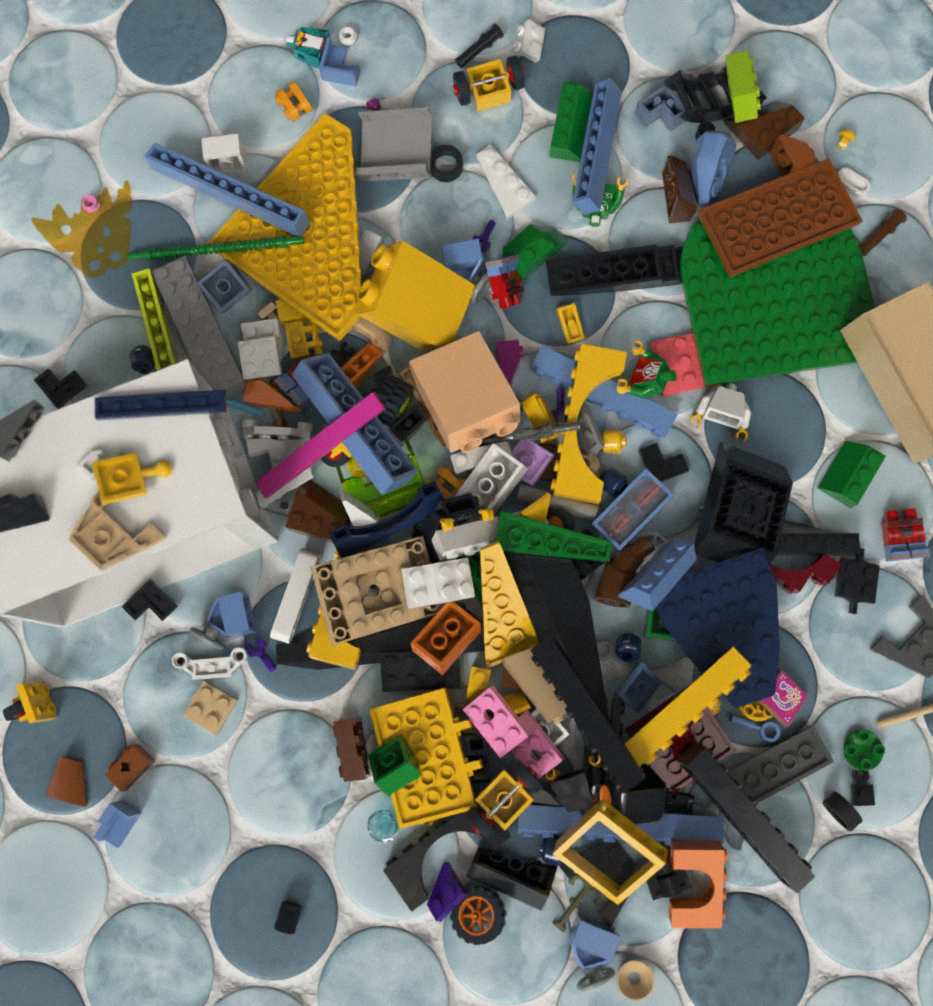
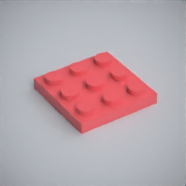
M693 333L649 343L650 350L664 358L670 369L675 370L677 374L675 381L667 382L665 390L662 392V397L716 386H704Z

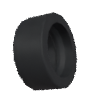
M452 145L436 147L431 152V175L440 182L456 180L463 171L461 152ZM446 155L455 158L457 162L456 167L448 172L438 170L435 162L439 157Z
M836 791L822 802L832 817L850 832L863 821L857 810Z

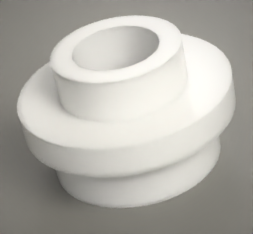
M351 27L342 28L339 33L340 42L344 45L353 44L357 39L356 32Z

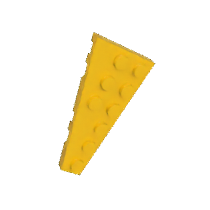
M499 541L480 548L486 669L502 663L506 657L540 644Z

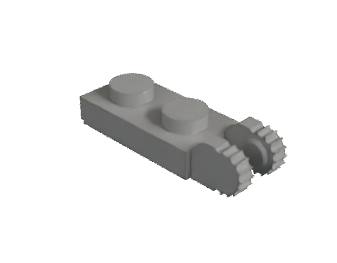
M583 402L577 422H580L581 430H577L586 454L592 456L604 448L605 444L591 414L592 411L589 405Z

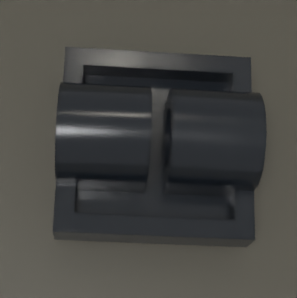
M670 848L667 849L666 864L646 880L653 901L662 897H673L681 894L683 890L692 888L686 870H673L670 861ZM643 857L639 859L641 868L650 861L648 858Z

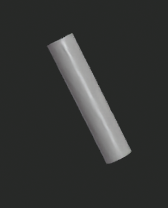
M521 484L516 501L531 505L548 493V491ZM549 492L551 497L548 510L563 508L574 517L595 521L599 505L553 496V493Z

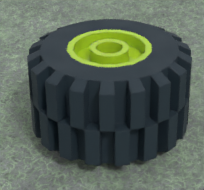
M393 375L384 381L377 392V396L386 408L377 417L388 427H391L405 414L412 400L414 390L412 385Z

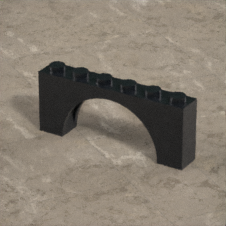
M477 803V809L486 814V811ZM466 812L454 814L447 821L442 819L434 825L436 829L429 834L426 831L418 838L419 842L414 846L409 844L401 850L403 854L400 857L396 858L393 856L385 862L384 873L411 912L429 899L422 879V864L430 846L442 836L453 832H470L479 835L471 827L472 823L466 817ZM492 819V824L497 829L498 835L492 841L482 834L479 836L487 840L495 849L510 838L511 834Z

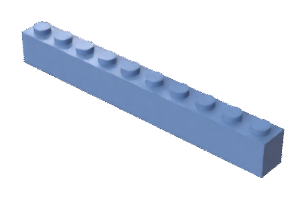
M155 142L144 156L153 170L295 236L301 237L310 224L304 210Z
M529 805L518 816L517 833H522L523 837H534V834L542 835V838H554V835L562 836L582 818L579 810L568 812L565 807ZM663 814V817L657 822L635 824L657 842H664L665 846H670L671 840L721 841V844L724 843L723 817ZM599 820L581 836L584 841H595V838H602L604 842H615V839L623 840Z

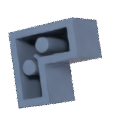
M665 84L637 103L635 115L645 127L660 118L671 132L685 122L680 115L686 112L673 90L669 89Z

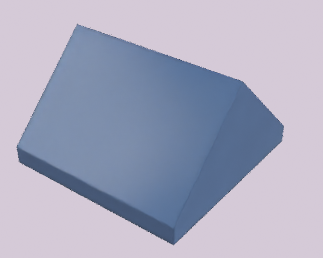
M639 662L614 695L622 698L623 702L639 713L662 681L644 663Z

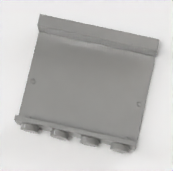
M401 107L394 110L385 108L380 111L365 110L364 112H358L362 120L361 166L356 168L355 175L361 182L431 178L433 115L429 107Z

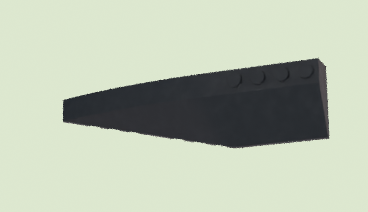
M503 552L540 643L550 636L556 641L610 722L590 600L572 559ZM586 735L582 736L590 756L593 755L594 761L597 763L599 754L592 752L588 745L590 740Z

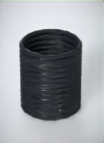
M282 901L274 929L285 934H295L302 906L294 902Z

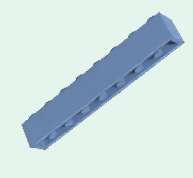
M612 78L595 83L573 203L584 215L601 210L622 93Z
M542 345L532 363L531 370L539 377L545 376L549 378L550 382L557 386L562 385L566 387L568 391L569 386H573L574 379H571L572 368H576L577 362ZM610 379L596 387L585 399L590 403L595 402L599 404L605 411L617 413V416L623 420L628 419L634 422V425L638 428L650 430L651 434L658 438L666 437L678 415L648 398L643 399L630 395L627 391L624 394H619L617 392L618 383Z

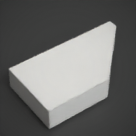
M92 450L77 466L94 482L96 479L91 462L122 456L124 453L120 450Z

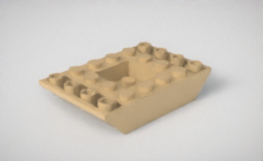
M423 536L311 567L331 646L432 616L441 610V604L410 609L407 606L401 569L430 564ZM371 585H375L378 589L375 596L369 594L368 590Z

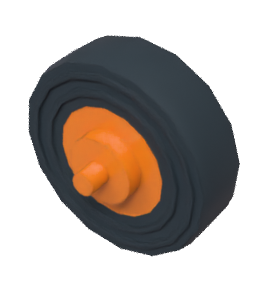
M555 508L547 512L546 518L550 525L571 531L575 530L574 519L566 509Z

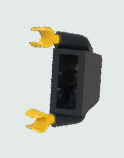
M472 493L440 500L434 511L431 512V519L439 530L447 532L449 529L454 530L455 526L464 524L474 514L482 516V521L494 520L493 509H484V507L477 505Z
M593 755L589 757V762L593 765L592 768L587 766L562 775L560 770L555 768L552 769L553 774L548 771L545 777L551 780L549 784L553 800L562 807H565L568 812L579 810L583 817L592 808L591 806L595 804L600 795L602 769L599 767L602 766L600 764V761H602L601 757L598 755L597 763H595Z

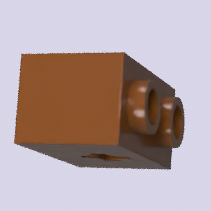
M139 744L127 746L121 753L123 756L118 761H113L107 768L109 771L105 776L121 792L128 791L155 762ZM127 763H131V765L129 766L131 770H127Z

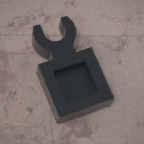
M346 341L341 344L339 352L334 349L330 353L340 368L348 362L346 358L355 353L353 347L349 351H345L348 345Z
M852 770V778L856 781V785H850L852 806L875 805L873 784H867L870 777L868 770L863 771L862 778L858 777V771Z

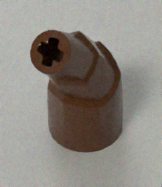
M646 535L633 544H628L606 562L594 596L596 602L619 608H629L631 606V602L619 598L618 594L635 577L636 571L643 563L644 558L656 550Z

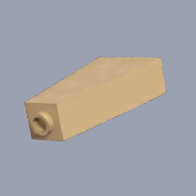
M532 648L504 658L502 661L503 666L547 722L554 721L555 724L565 720L567 715L565 708L567 705L563 700H558L553 692L556 690L552 683L548 684L542 676L544 673L541 666L537 667L532 661L531 657L533 654L530 651Z

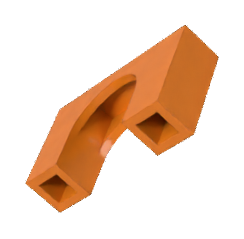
M671 840L670 861L673 870H700L711 877L710 885L702 895L696 898H669V920L671 927L722 928V920H725L723 901L726 900V890L723 888V881L727 880L726 868H724V862H727V850L723 848L721 841Z

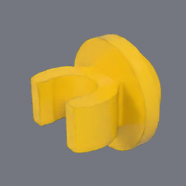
M848 129L839 131L838 135L841 137V140L837 147L844 150L849 141L855 142V133Z

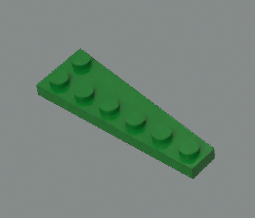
M503 511L499 513L493 543L499 541L503 552L602 562L609 561L613 543Z

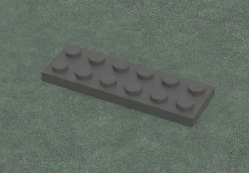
M811 725L729 769V777L733 780L736 779L744 788L742 792L747 796L750 795L756 803H759L830 765L834 761L814 725Z

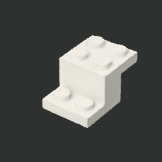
M279 319L242 323L243 341L238 342L243 379L282 375L280 356L285 355Z
M468 558L401 569L408 609L475 597Z

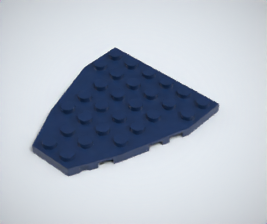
M763 548L684 574L656 607L664 628L668 630L701 675L733 647L751 665L749 669L750 675L742 682L738 679L734 683L735 688L729 694H721L735 708L774 696L780 652L777 584Z

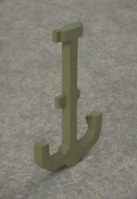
M574 875L569 880V883L574 885L575 880L579 879L584 883L585 888L575 901L573 899L569 901L572 905L560 922L553 921V924L562 932L566 930L563 925L574 909L577 908L579 910L581 908L579 903L588 890H593L598 895L597 899L593 900L594 904L598 906L602 900L601 891L593 887L580 875Z

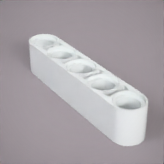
M301 548L274 621L270 638L288 644L291 643L313 582L311 567L319 564L320 553Z

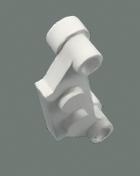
M241 420L243 440L254 439V436H259V439L278 437V440H289V438H298V440L308 442L310 441V432H312L313 428L312 423L298 422L297 429L289 427L256 426L257 421Z
M235 648L231 652V657L198 660L190 659L185 653H176L172 657V664L175 668L183 669L192 675V680L233 677V672L247 661L249 656L243 648ZM240 653H243L242 659H239ZM182 658L185 660L183 664H181Z

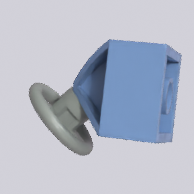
M479 239L441 245L444 266L475 285L470 301L472 304H477L490 287L488 272L480 278L483 274V259Z
M240 591L217 597L210 610L208 623L204 630L201 631L195 627L189 629L190 633L219 650L224 649V645L216 639L220 632L234 639L257 633L249 595Z
M577 913L569 940L574 956L585 974V977L578 981L576 987L579 991H588L605 984L614 977L615 970L613 968L600 969L599 965L612 962L620 936L615 928Z

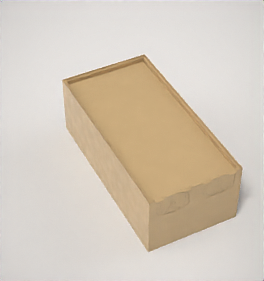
M927 282L862 314L840 330L914 464L933 457V289L930 283Z

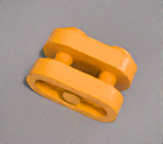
M295 81L287 84L289 91L284 92L281 88L275 92L277 96L274 98L279 107H284L285 110L283 111L287 119H292L295 122L300 119L298 114L300 111L303 110L305 114H308L312 111V108ZM294 97L298 103L295 106L290 100V98Z
M446 466L445 468L440 467L436 471V475L439 478L435 482L444 499L454 497L465 480L455 478L453 476L454 472ZM444 483L453 488L451 493L442 487Z

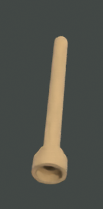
M933 704L877 721V726L882 728L932 713Z

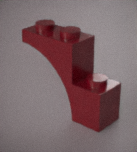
M824 553L809 567L801 570H785L771 563L769 566L775 582L782 585V589L787 593L796 594L802 590L809 577H811L813 583L819 586L830 584L842 564Z

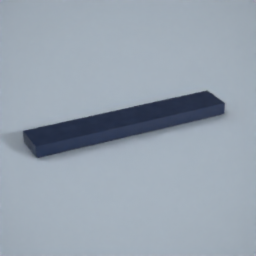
M224 389L95 397L96 420L226 412V391Z

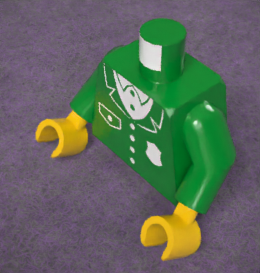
M574 173L571 175V179L574 181L572 199L574 198L577 180L574 179ZM618 177V188L614 184H605L600 211L586 215L582 213V217L590 218V226L599 227L601 219H608L609 214H613L618 209L623 200L624 187L628 184V178L626 183L622 185L619 183L620 177Z

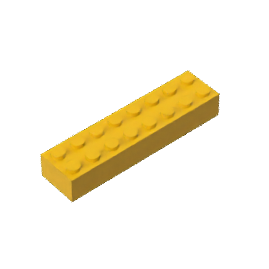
M734 647L625 743V746L640 768L645 762L647 765L652 763L658 757L656 753L660 749L665 751L673 744L671 739L674 736H682L689 729L687 725L691 721L696 723L704 716L703 710L707 707L711 710L719 703L718 697L722 693L725 695L729 694L735 688L734 683L738 679L742 682L750 675L749 669L751 665Z

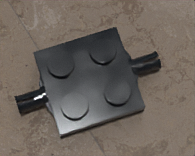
M860 548V553L856 554L854 560L839 559V563L842 565L837 572L834 596L850 602L848 613L857 615L858 603L875 604L880 565L864 561L865 549Z

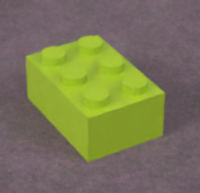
M748 50L725 55L735 123L758 118L757 110H761L760 100L759 98L756 99V97H760L759 86L754 84L757 82L756 71L752 70L754 69L753 57H749Z

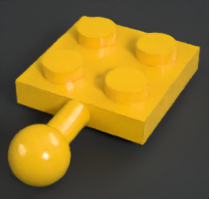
M137 453L91 462L102 505L145 496L147 491L143 478L154 475L165 478L170 476L173 471L172 464L166 460L159 461L154 467L141 469Z

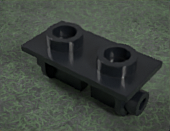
M666 791L664 811L693 814L692 803L694 804L695 796L691 795V793L676 792V795H673V791Z

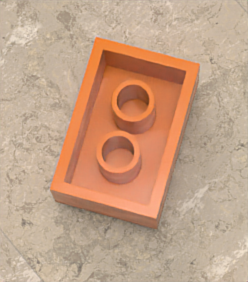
M453 601L447 602L411 642L412 651L443 675L481 632V624Z

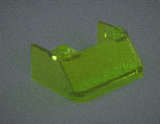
M408 438L404 439L409 451L407 456L419 472L407 485L381 495L372 482L364 484L360 477L351 476L345 479L340 466H336L344 491L372 509L375 517L380 516L381 518L401 510L418 493L417 489L426 485Z

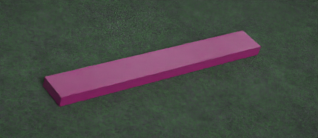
M376 392L369 394L255 483L264 498L271 497L383 412L386 408Z

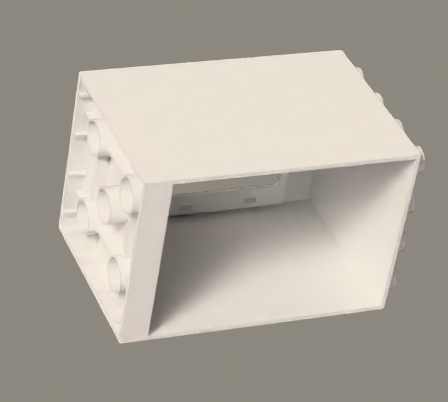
M188 359L41 416L32 426L30 435L19 446L16 456L11 458L9 462L0 458V497L13 494L22 499L35 493L43 497L50 516L49 521L0 533V616L63 628L126 603L150 579L161 589L278 542L266 508L261 509L257 496L259 489L255 483L227 405L226 412L111 420L95 419V397L213 390ZM92 450H120L124 453L123 455L137 453L141 469L154 467L161 460L169 461L173 466L170 476L163 478L154 475L143 478L147 495L110 503L103 510L131 538H135L151 523L166 539L101 571L69 540L81 516L86 513L90 506L91 499L98 492L96 480L93 482L77 464Z

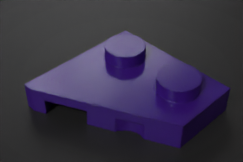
M443 863L427 903L435 921L441 922L467 895L450 863Z

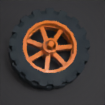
M476 886L465 889L467 895L450 914L453 930H456V935L460 939L463 938L464 942L468 944L480 945L493 941L501 934L506 924L505 916H507V913L504 909L505 904L503 900L499 898L498 893L493 892L488 887ZM478 899L477 910L470 901ZM482 900L489 905V907H487L484 910L481 909ZM466 906L471 909V914H465ZM489 910L492 912V919L486 917V912ZM465 918H471L473 920L470 926L466 923ZM482 919L491 923L487 929H484ZM477 921L481 931L473 930Z

